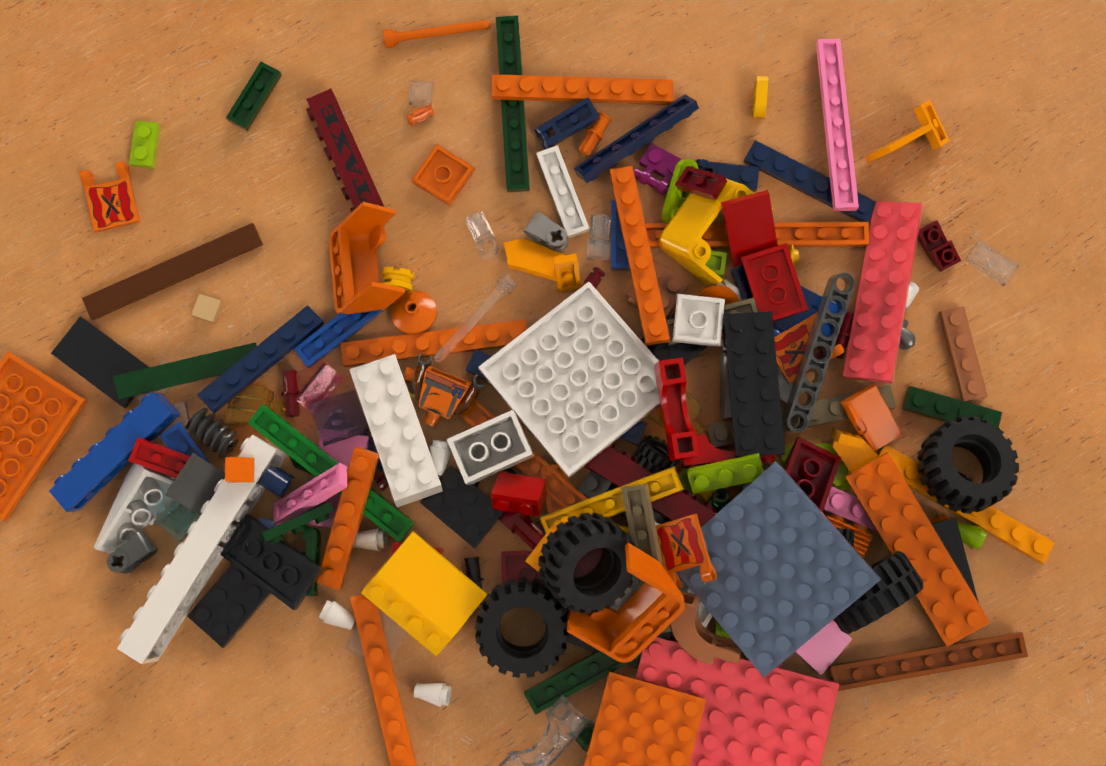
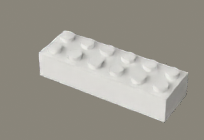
M394 354L349 369L377 452L380 454L379 458L396 507L443 492L396 355Z

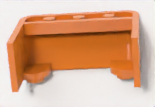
M362 202L332 231L329 238L334 306L337 313L348 315L386 309L405 293V288L381 284L378 272L376 249L385 242L386 232L384 224L396 214V210Z
M630 543L625 545L627 572L645 583L617 611L605 606L603 607L604 610L594 612L593 610L589 614L581 613L580 611L573 612L567 608L568 633L616 661L623 663L634 660L685 609L683 594L662 564Z

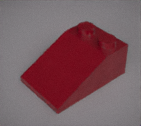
M798 436L782 468L823 513L841 457Z

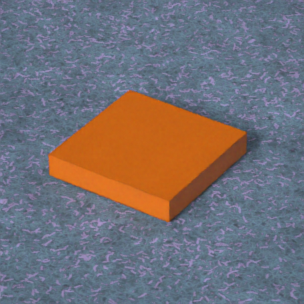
M436 144L411 181L446 205L451 206L475 171V167Z

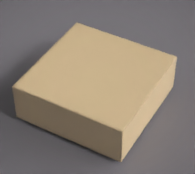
M199 293L191 315L216 323L223 302Z

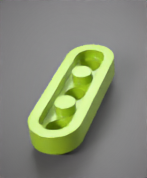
M692 159L680 160L675 166L661 213L664 223L670 222L690 194L684 192L682 196V191L678 190L675 184L686 166L699 169L697 163Z

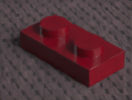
M686 166L675 185L678 190L716 201L728 181L725 176Z

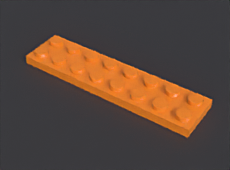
M886 452L844 476L890 554L896 551L905 553L922 579L923 590L915 596L945 646L948 647L990 624L989 619L890 454Z

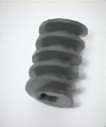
M204 407L190 418L186 424V429H189L190 434H196L198 440H203L205 446H210L212 452H218V457L224 458L237 446L238 439H234L237 432L234 430L228 434L230 426L225 425L221 428L223 420L218 419L213 422L215 414L211 413L206 416L208 408Z

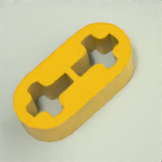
M756 75L752 118H765L768 76Z

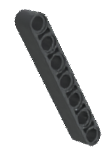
M848 273L832 275L827 281L782 417V424L789 431L799 433L808 427L854 289V278ZM838 278L843 279L845 282V288L842 291L836 286ZM831 301L836 302L838 307L834 314L829 310V303ZM824 323L830 327V333L826 337L821 333V327ZM817 346L823 352L819 359H816L813 355V350ZM809 369H812L815 373V378L811 382H808L806 379V372ZM801 392L807 394V401L803 405L798 402V396ZM794 415H798L800 423L797 427L793 428L790 420Z

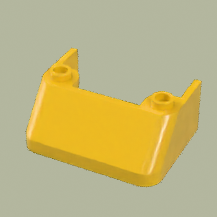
M726 179L728 182L716 201L690 193L658 239L660 248L706 286L719 284L723 279L705 265L711 256V248L702 239V236L722 210L721 202L754 194L747 186Z

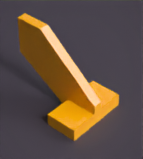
M931 100L925 101L913 109L921 124L919 127L872 151L865 156L867 162L869 163L889 154L923 134L926 135L933 150L942 147L950 141Z
M524 238L504 242L508 267L510 269L554 280L557 283L558 293L581 288L576 253L563 255Z
M837 428L832 429L830 436L834 439L832 447L838 456L841 457L842 462L850 473L879 457L864 439L856 433Z

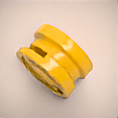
M384 267L382 269L384 282H381V284L405 288V293L413 291L411 281L414 280V272L411 274V270L405 268L394 269V267Z

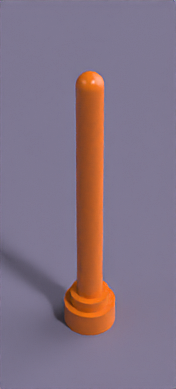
M481 20L404 32L385 29L383 30L385 47H395L400 41L489 29L491 23L489 20Z

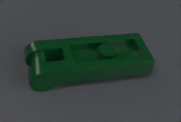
M309 527L302 532V537L306 541V552H303V554L319 565L321 532L318 529ZM317 581L307 596H318Z

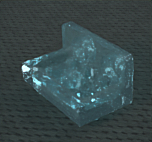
M173 500L169 505L163 506L157 512V518L154 520V523L162 526L178 542H182L188 535L187 531L191 524L198 521L201 515Z

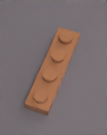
M964 306L940 311L939 316L961 400L968 402L988 397Z

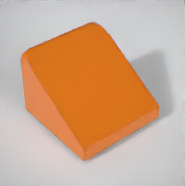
M226 457L225 482H254L255 458Z

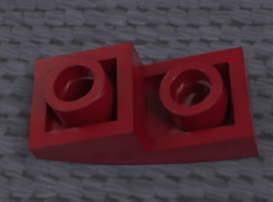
M938 220L919 228L918 240L939 272L961 261L952 240L947 241Z

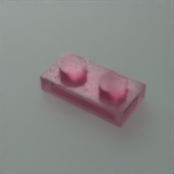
M324 362L295 400L315 415L344 377Z

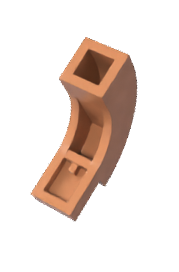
M680 591L684 596L685 609L670 624L680 646L692 657L709 665H713L715 657L726 662L739 663L742 651L731 638L711 633L702 625L698 615L700 596Z

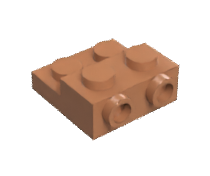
M653 260L665 318H667L676 305L677 294H683L690 283ZM632 284L626 292L625 298L628 299L627 303L638 309Z

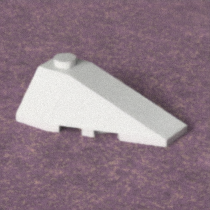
M134 463L121 485L94 548L111 554L132 535L142 531L147 525L155 523L157 521L156 517L164 510L172 508L176 501L165 495L176 478Z

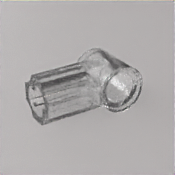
M484 212L470 214L465 221L476 243L479 254L486 260L494 259L499 254V245ZM486 243L494 244L490 250L482 249Z
M605 214L591 215L586 260L609 261L611 216Z

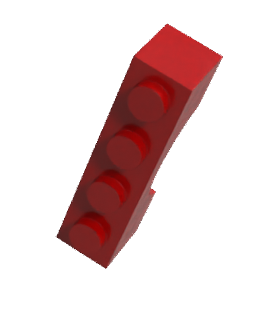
M683 358L658 361L654 365L670 461L699 456L696 431L691 424L686 403L687 379Z
M705 434L696 435L700 455L694 458L681 459L682 468H693L734 459L735 453L734 451H724L716 448L708 441ZM781 455L760 456L762 464L774 463L775 458Z

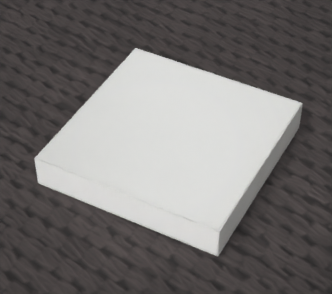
M677 294L672 342L720 347L725 299Z

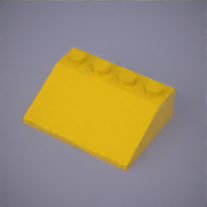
M414 531L369 580L361 592L435 656L452 640L487 596L486 592Z

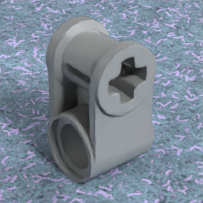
M536 211L523 230L527 236L551 250L561 252L567 248L568 238L565 229L540 212ZM559 236H561V241H553V237L558 238Z

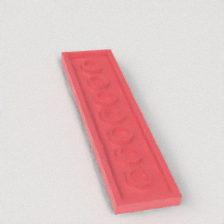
M876 201L869 230L870 244L866 246L843 372L845 379L893 384L923 210L922 203Z

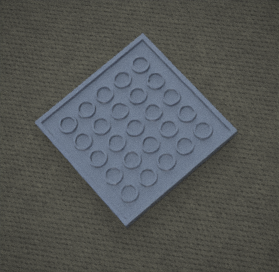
M778 462L772 464L701 527L710 561L717 573V579L703 582L700 575V566L677 572L693 593L700 596L702 604L763 677L881 580Z

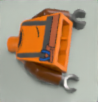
M422 353L418 355L419 366L416 367L412 380L414 395L419 401L418 407L427 410L423 422L435 427L440 416L450 419L452 415H459L471 407L479 394V390H482L487 383L485 379L482 385H478L475 382L478 375H475L471 382L434 368L431 366V355L427 362H422Z

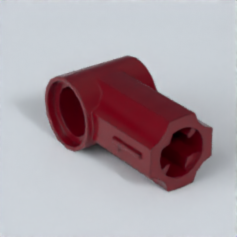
M506 511L499 518L513 534L516 533L532 550L535 549L545 535V532L530 519L529 515Z

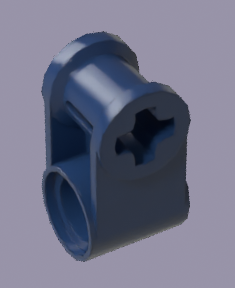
M270 466L262 476L259 485L283 498L285 491L295 477L279 467Z

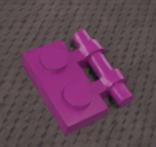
M650 143L639 162V165L646 169L643 172L635 168V178L639 180V183L643 185L648 184L657 189V193L667 195L675 166L682 159ZM654 172L655 174L663 177L664 179L661 182L660 180L652 177L651 174Z

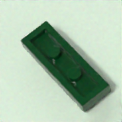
M260 62L226 116V119L248 131L281 78V72Z
M331 502L326 503L259 535L263 543L270 541L271 545L285 539L283 534L291 530L296 534L307 529L306 524L313 520L318 524L329 519L328 514L333 512L334 509Z

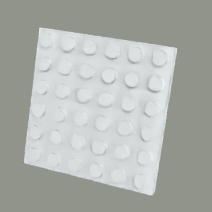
M590 282L582 286L478 367L480 372L509 407L515 411L519 419L568 478L660 405L654 365L658 362V359Z

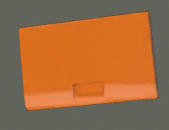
M874 383L841 402L857 434L874 451L902 436L896 421Z

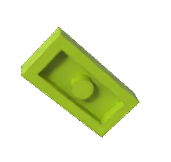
M135 121L129 165L132 167L155 169L161 127L159 123Z

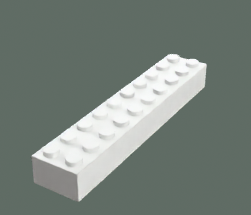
M255 435L245 439L241 445L240 450L242 451L238 457L255 458L254 482L228 483L225 482L224 478V480L221 479L214 488L216 493L211 500L206 501L201 509L202 515L198 521L193 522L187 531L189 535L185 542H181L175 549L173 561L163 568L160 574L162 578L159 583L149 590L147 602L135 612L133 616L135 621L120 636L119 641L121 643L117 647L118 650L140 664L151 663L160 659L222 560L221 552L245 516L251 514L266 490L259 485L262 476L270 466H281L287 456L285 452Z

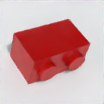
M499 472L491 492L493 509L540 517L547 496L546 479Z

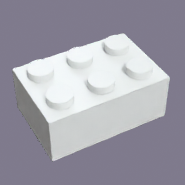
M514 410L447 439L464 482L467 485H472L535 457Z

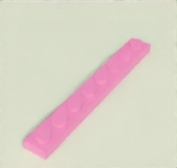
M818 39L816 51L833 211H856L859 205L841 40Z

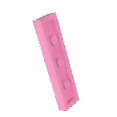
M338 463L274 503V524L280 525L298 517L347 488V466Z

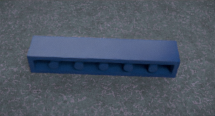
M149 393L140 400L141 404L136 409L127 412L123 416L124 420L118 426L110 428L106 432V437L101 442L93 444L88 450L89 453L84 458L75 461L71 466L72 469L67 474L61 475L55 480V485L49 492L66 512L79 511L130 463L128 460L138 437L152 442L181 415L163 394Z

